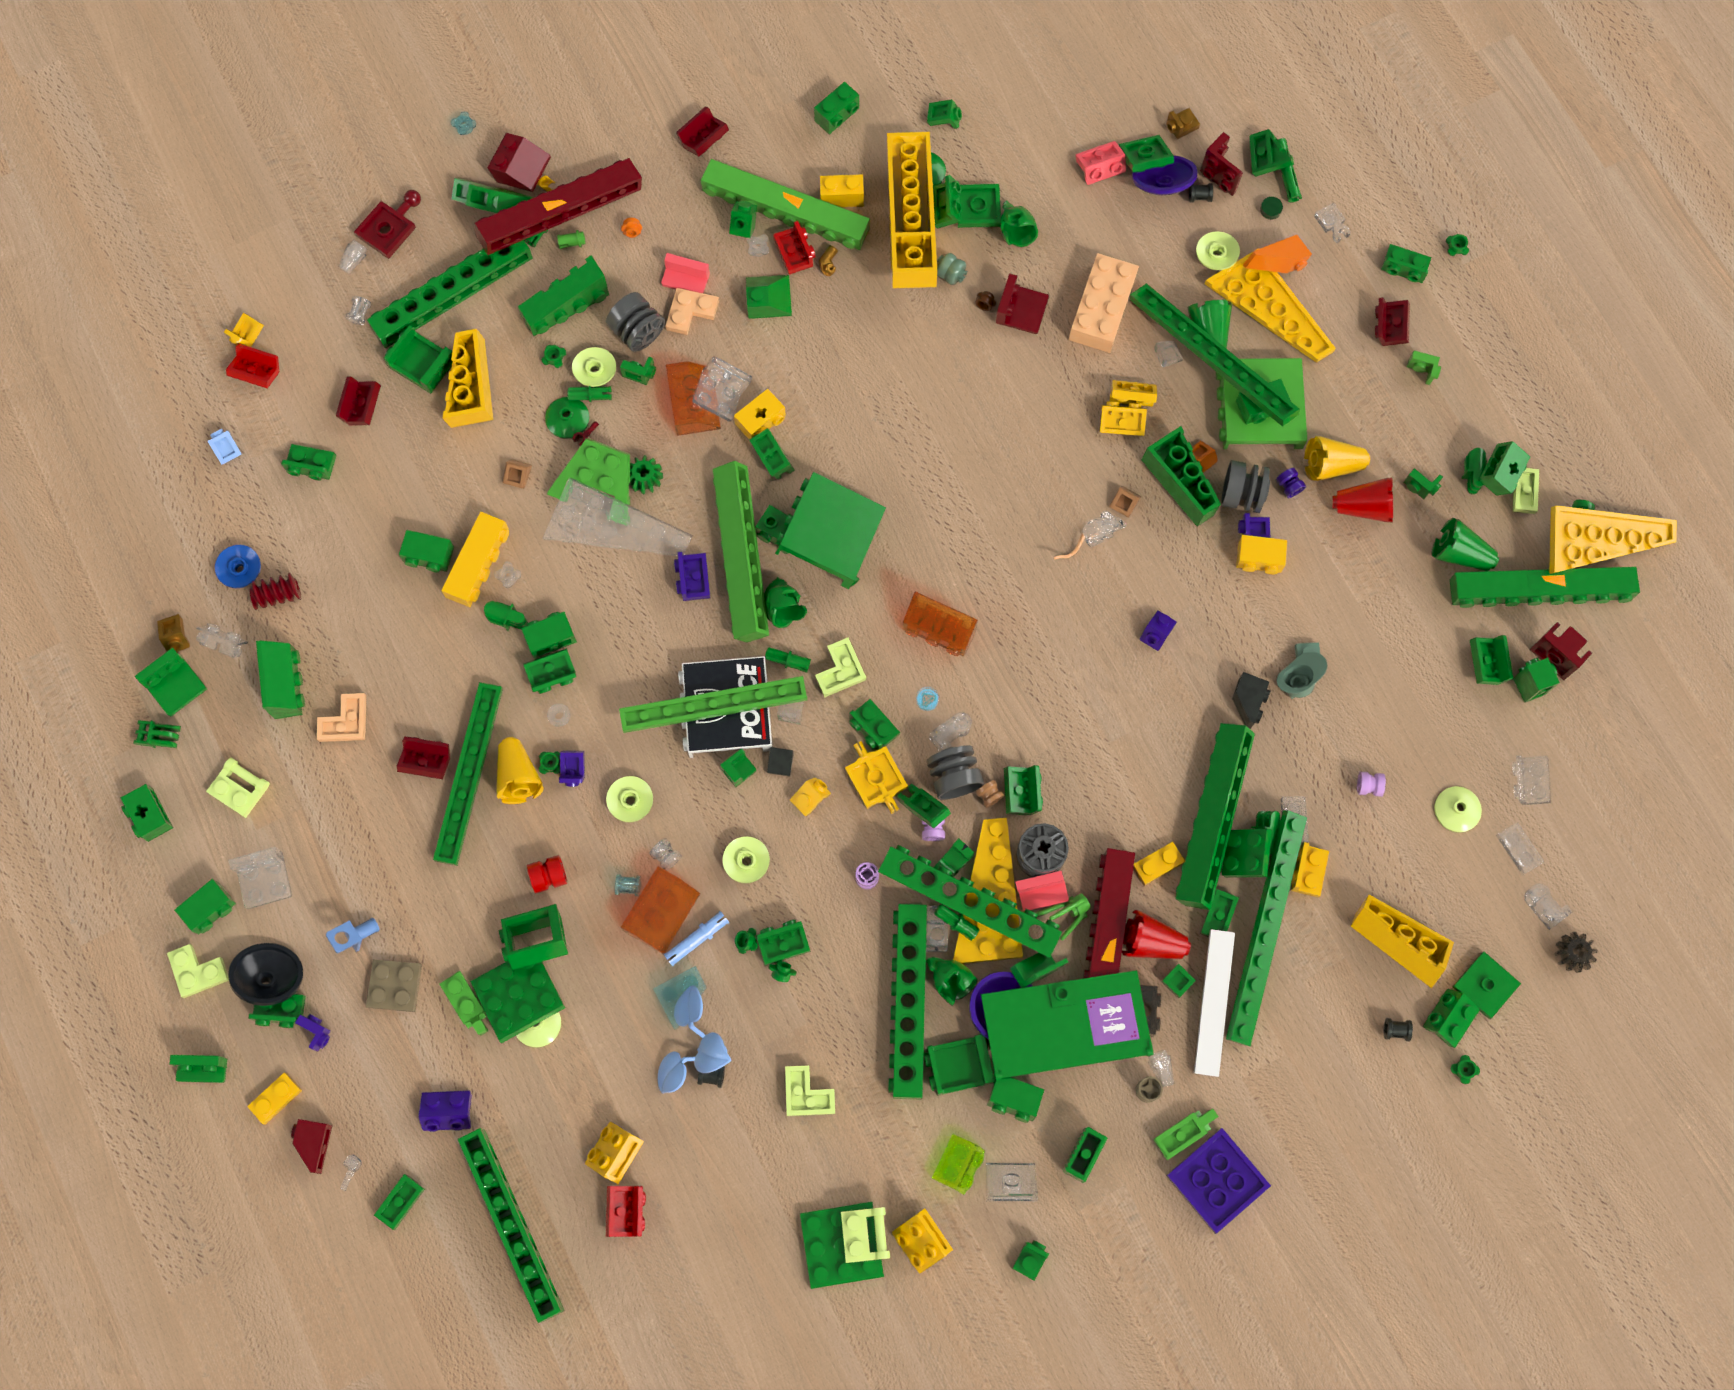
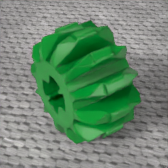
M644 455L642 460L639 461L635 457V464L630 463L629 486H632L634 492L640 489L643 495L646 489L653 493V486L660 487L661 485L659 480L663 479V473L660 472L662 467L660 464H656L654 458L648 461L647 456Z

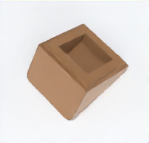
M516 460L507 461L503 483L524 489L532 465Z
M1121 486L1109 507L1129 518L1141 496Z

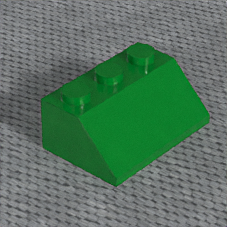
M256 641L262 708L274 719L303 715L302 707H305V699L303 694H300V685H303L301 672H298L297 664L301 662L299 651L290 643Z

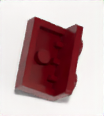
M705 106L682 126L676 134L683 148L699 157L717 140L721 139L729 131V128L725 122L713 117L710 108Z
M1384 297L1379 298V305L1375 306V315L1378 319V325L1375 326L1376 339L1380 340L1382 346L1409 343V301L1386 302Z
M347 376L336 417L349 426L370 425L381 385L376 381L358 382L353 377Z
M404 736L402 740L403 751L396 766L397 772L443 780L451 759L449 744Z

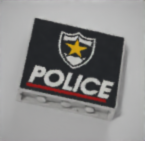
M765 656L682 663V671L678 672L679 684L684 686V693H680V698L766 683ZM769 707L682 723V729L687 731V737L683 738L684 751H688L690 758H693V753L763 747V752H767L772 747Z

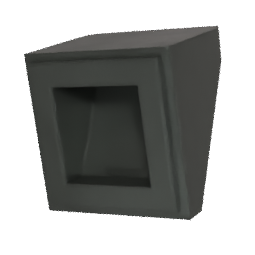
M771 747L767 773L790 777L794 751Z

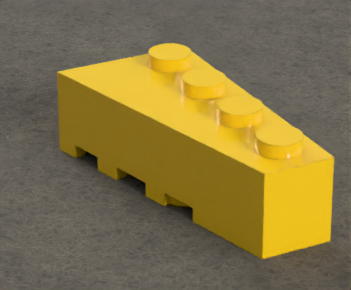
M477 328L456 332L451 358L453 361L452 369L449 371L448 377L450 380L449 389L445 397L446 408L443 411L442 417L450 428L493 420L485 339Z
M1369 894L1356 912L1351 924L1353 929L1431 989L1446 970L1454 944L1453 941Z

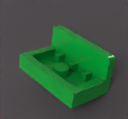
M951 175L945 176V183L933 186L934 219L937 229L960 222L962 207L959 194L961 193V186Z
M1500 635L1496 638L1475 637L1470 639L1477 684L1499 685L1513 679L1506 635Z
M567 648L523 664L532 692L538 691L539 694L550 691L552 689L551 686L559 683L560 686L568 685L574 682L573 678L577 677Z
M1033 765L1029 768L1011 766L1003 768L1006 814L1033 815L1042 811V776L1039 765Z
M790 920L783 923L781 928L774 930L773 927H768L760 930V934L756 935L765 966L811 952L802 921Z
M1447 989L1432 1013L1428 1016L1423 1027L1428 1031L1434 1032L1448 1046L1456 1048L1480 1011V1008L1464 993Z

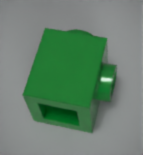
M736 201L731 210L729 234L751 238L755 229L757 205L747 201Z

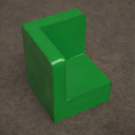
M742 748L720 764L722 772L735 788L757 771L755 766L746 757L745 751Z

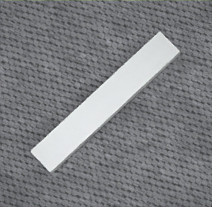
M1210 930L1194 1065L1195 1074L1219 1077L1235 937L1234 932Z

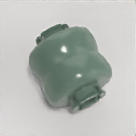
M947 253L945 256L941 255L938 258L937 276L939 278L945 279L950 285H955L957 282L961 283L966 277L964 275H967L968 272L965 270L967 266L965 261L958 259L953 253Z

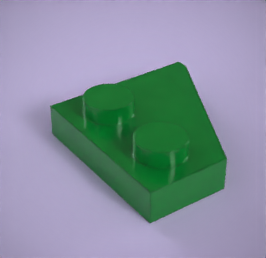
M1270 129L1249 135L1252 174L1255 177L1294 165V161Z

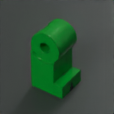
M958 838L933 868L938 870L942 866L953 872L951 877L956 876L973 858L974 851Z

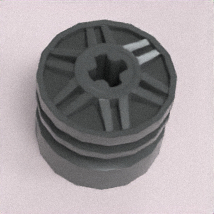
M633 292L624 296L613 306L607 315L606 325L615 335L621 336L622 342L627 344L631 351L637 352L648 347L660 335L665 325V319L662 315L658 314L656 309L650 308L649 302L640 293Z
M1231 460L1225 476L1221 506L1236 509L1240 500H1244V510L1249 511L1252 502H1254L1253 512L1260 513L1269 492L1270 467L1263 466L1258 476V465H1254L1250 474L1246 473V463Z
M973 746L951 747L927 759L928 768H933L930 770V775L932 777H941L934 782L938 799L948 800L964 796L978 790L985 784L980 769H969L977 763L976 757L972 756L974 754Z
M1042 823L1028 828L1021 836L1016 852L1019 867L1029 877L1059 871L1068 855L1067 838L1054 825ZM1040 845L1044 848L1048 847L1046 854L1043 851H1038Z

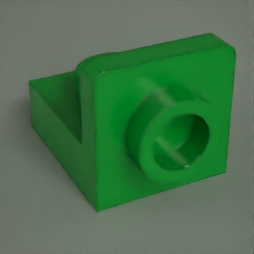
M952 99L929 103L927 123L930 126L950 123L954 129L959 128L962 111Z
M648 357L644 367L636 361L629 362L623 360L620 370L622 377L647 385L649 379H653L656 373V366L654 365L653 358Z
M1035 1240L1032 1243L1025 1242L1012 1269L1035 1281L1041 1267L1049 1256V1253L1045 1252L1046 1246Z

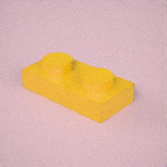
M1171 842L1134 863L1133 869L1145 886L1182 865L1185 860L1174 842Z
M284 1072L247 1107L262 1124L266 1125L302 1090Z

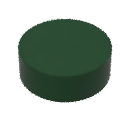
M1276 197L1265 198L1260 207L1262 216L1270 220L1278 218L1283 210L1281 200Z

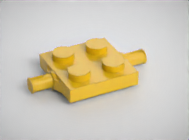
M862 741L854 744L853 746L860 757L856 762L846 766L845 770L866 809L885 802L891 814L897 812L899 808L893 798L897 793L907 789L908 785L887 747L885 746L874 752H867Z

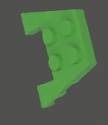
M590 438L586 439L548 490L547 495L566 502L569 499L574 481L615 496L608 519L627 526L630 524V454Z

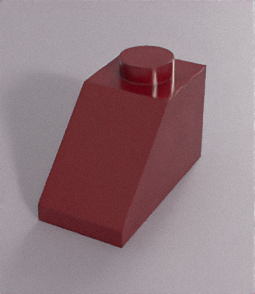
M298 1119L297 1124H294L291 1131L292 1144L310 1173L322 1174L333 1125Z

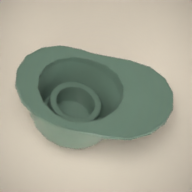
M1308 652L1300 655L1278 674V687L1286 692L1291 699L1310 695L1314 690L1315 683L1326 673L1328 667L1327 660L1317 652Z

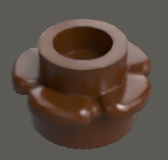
M984 291L977 294L975 304L983 311H990L992 307H995L996 301L992 293Z

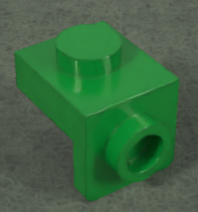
M1414 468L1403 483L1406 484L1409 491L1425 499L1429 494L1433 496L1441 488L1442 485L1439 482L1443 476L1439 474L1431 482Z

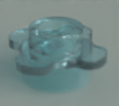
M464 111L461 112L460 116L451 120V126L456 127L460 135H467L476 127V121L472 120L469 117V113Z

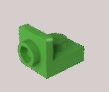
M1414 350L1408 360L1407 367L1412 368L1416 372H1427L1425 384L1430 385L1434 379L1439 377L1441 366H1438L1440 357Z

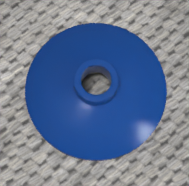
M233 545L224 549L215 562L217 578L222 584L230 588H243L250 585L252 581L256 580L261 569L258 554L252 548L245 545ZM238 567H244L241 572H237Z

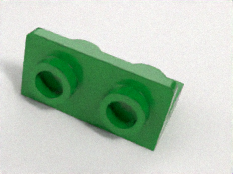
M1390 244L1381 270L1393 276L1398 275L1407 278L1411 282L1423 283L1428 274V267L1432 257Z
M291 444L287 460H282L281 465L292 476H300L301 474L317 481H321V479L330 480L337 455L331 451Z
M871 699L866 701L857 710L849 712L850 725L855 731L858 732L860 730L865 735L864 740L872 749L875 747L879 750L900 735V731Z
M294 994L284 1002L275 1005H254L253 1014H249L248 1019L255 1021L257 1026H270V1022L279 1023V1027L293 1028L299 1015L303 1016L306 996Z
M170 1055L169 1065L177 1067V1082L224 1083L228 1059L221 1056Z

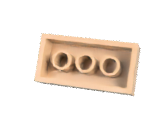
M1097 253L1071 328L1070 341L1111 353L1137 276L1138 265Z

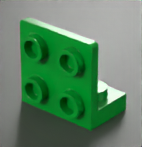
M173 647L135 675L139 683L148 689L170 717L207 690V687L185 659Z

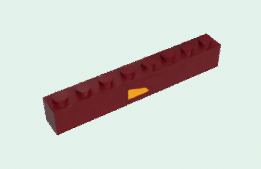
M630 158L616 161L613 165L604 169H597L592 174L578 177L573 182L559 185L554 190L540 193L530 200L521 201L511 208L502 209L492 216L479 219L474 223L475 235L487 255L640 191L642 177Z
M1107 848L1105 854L1100 855L1099 868L1103 869L1102 876L1097 877L1095 891H1099V897L1093 903L1092 914H1096L1095 923L1090 925L1089 937H1092L1093 940L1092 947H1087L1086 960L1089 961V968L1084 970L1083 979L1119 973L1135 852Z

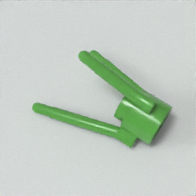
M1082 893L1075 897L1071 896L1068 902L1053 905L1036 912L1038 917L1066 906L1050 916L1049 920L1053 921L1067 912L1072 917L1077 916L1075 921L1060 937L1062 941L1082 920L1088 917L1086 912L1091 909V905Z

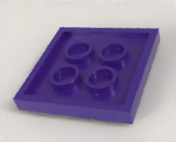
M1220 1128L1166 1175L1214 1234L1222 1230L1271 1187L1269 1182L1223 1128Z

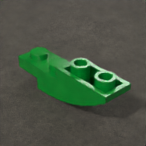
M454 178L451 200L465 203L466 206L498 213L502 209L511 208L521 201H527L534 197L503 188H493L462 178Z

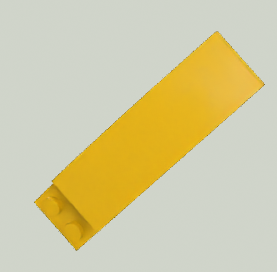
M930 132L887 133L892 287H937Z

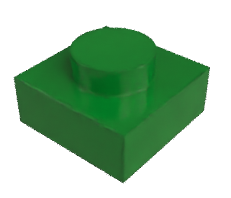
M1178 964L1161 982L1177 998H1180L1196 980Z

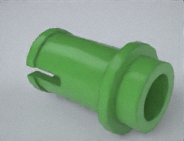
M576 230V233L557 235L560 249L578 245L582 247V245L586 244L583 231L579 232V230Z

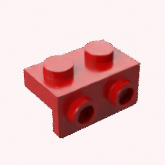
M798 221L794 222L793 228L773 234L788 275L813 267V258L816 257L812 245H808L806 229L804 226L801 227Z
M237 344L235 347L236 357L226 368V375L268 389L280 373L278 356Z
M607 1186L606 1237L642 1236V1232L645 1229L643 1206L646 1202L643 1186Z

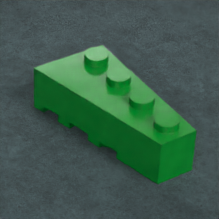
M592 255L585 259L587 263L579 269L577 266L570 269L569 276L563 280L558 278L554 280L546 292L540 290L518 306L520 315L533 336L547 332L550 327L564 323L570 316L584 312L587 307L594 303H600L609 296L605 276Z
M1180 426L1149 446L1141 461L1198 527L1215 515L1221 503L1209 480L1205 478L1202 472L1203 468L1200 462H1197L1192 452L1193 448L1184 437V430Z

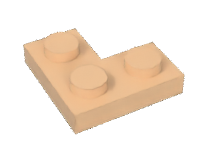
M676 288L665 326L666 330L687 335L693 316L714 320L719 297Z
M365 693L341 694V716L317 717V740L319 742L365 740L366 695Z

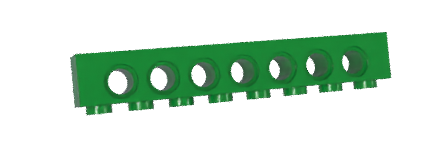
M522 240L489 255L482 249L475 254L467 256L459 264L450 266L441 275L432 277L423 286L412 289L403 298L394 300L385 309L373 313L367 321L386 349L397 342L399 334L406 330L409 325L417 330L533 259L530 248ZM503 252H509L506 255H501ZM472 274L470 277L464 278L465 275ZM449 285H454L450 289H445ZM432 296L435 297V298L432 299V300H427L429 297H432ZM411 308H416L414 311L408 312ZM398 319L395 323H390L391 320Z
M897 845L896 849L890 846L878 871L879 873L1049 958L1051 957L1062 934V931L1058 930L1060 925L1048 919L1044 923L1037 919L1038 914L1028 909L1022 912L1015 908L1016 903L1006 898L1000 901L994 898L996 893L984 887L981 891L973 888L974 882L962 876L960 880L951 877L952 871L942 866L937 870L930 866L932 861L920 855L915 859L909 856L910 850L900 845ZM905 861H911L914 865V870L909 875H905L901 871V865ZM930 871L935 875V881L932 885H925L923 883L922 876L925 872ZM948 882H953L957 887L956 893L952 896H947L943 891L944 885ZM968 893H975L978 897V903L973 907L965 904L964 899ZM991 903L997 904L1000 909L998 916L994 918L986 914V907ZM1011 914L1020 916L1021 924L1019 927L1011 928L1008 925L1007 919ZM1032 925H1039L1042 928L1043 934L1040 938L1033 939L1030 937L1029 928Z
M898 904V910H893V925H898L897 934H893L892 948H897V958H892V972H896V981H891V996H896V1004L891 1005L890 1020H895V1030L890 1029V1044H894V1054H889V1068L894 1069V1078H889L888 1093H893V1099L922 1100L927 905ZM911 924L915 926L916 932L913 935H906L903 932V927ZM905 948H912L916 955L912 959H906L902 955V951ZM904 972H912L915 975V980L911 983L904 982L901 977ZM905 995H910L914 998L915 1003L911 1007H905L901 1003V998ZM904 1019L911 1020L914 1028L911 1031L902 1030L900 1027L901 1021ZM904 1043H908L913 1047V1053L909 1056H905L900 1052L899 1048ZM904 1067L911 1069L913 1072V1076L909 1080H903L899 1076V1071Z
M479 1128L459 1138L458 1142L537 1322L542 1323L564 1312V1307L486 1131Z

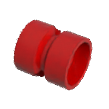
M559 855L547 858L545 863L537 861L527 864L528 875L535 894L548 890L550 885L556 888L568 884L565 869Z

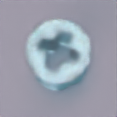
M616 875L615 895L625 893L634 894L635 897L640 896L641 876L637 875L634 878Z

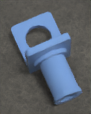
M370 918V920L357 927H354L349 920L328 931L326 937L336 953H340L350 947H353L357 952L360 950L362 939L375 932H379L380 929L374 918ZM339 932H344L348 942L345 944L337 943L335 935Z

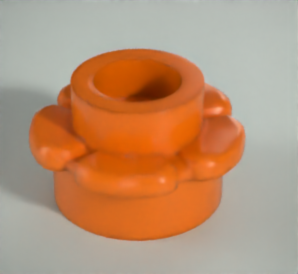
M627 218L623 221L621 231H623L624 235L634 238L641 234L642 225L638 219Z

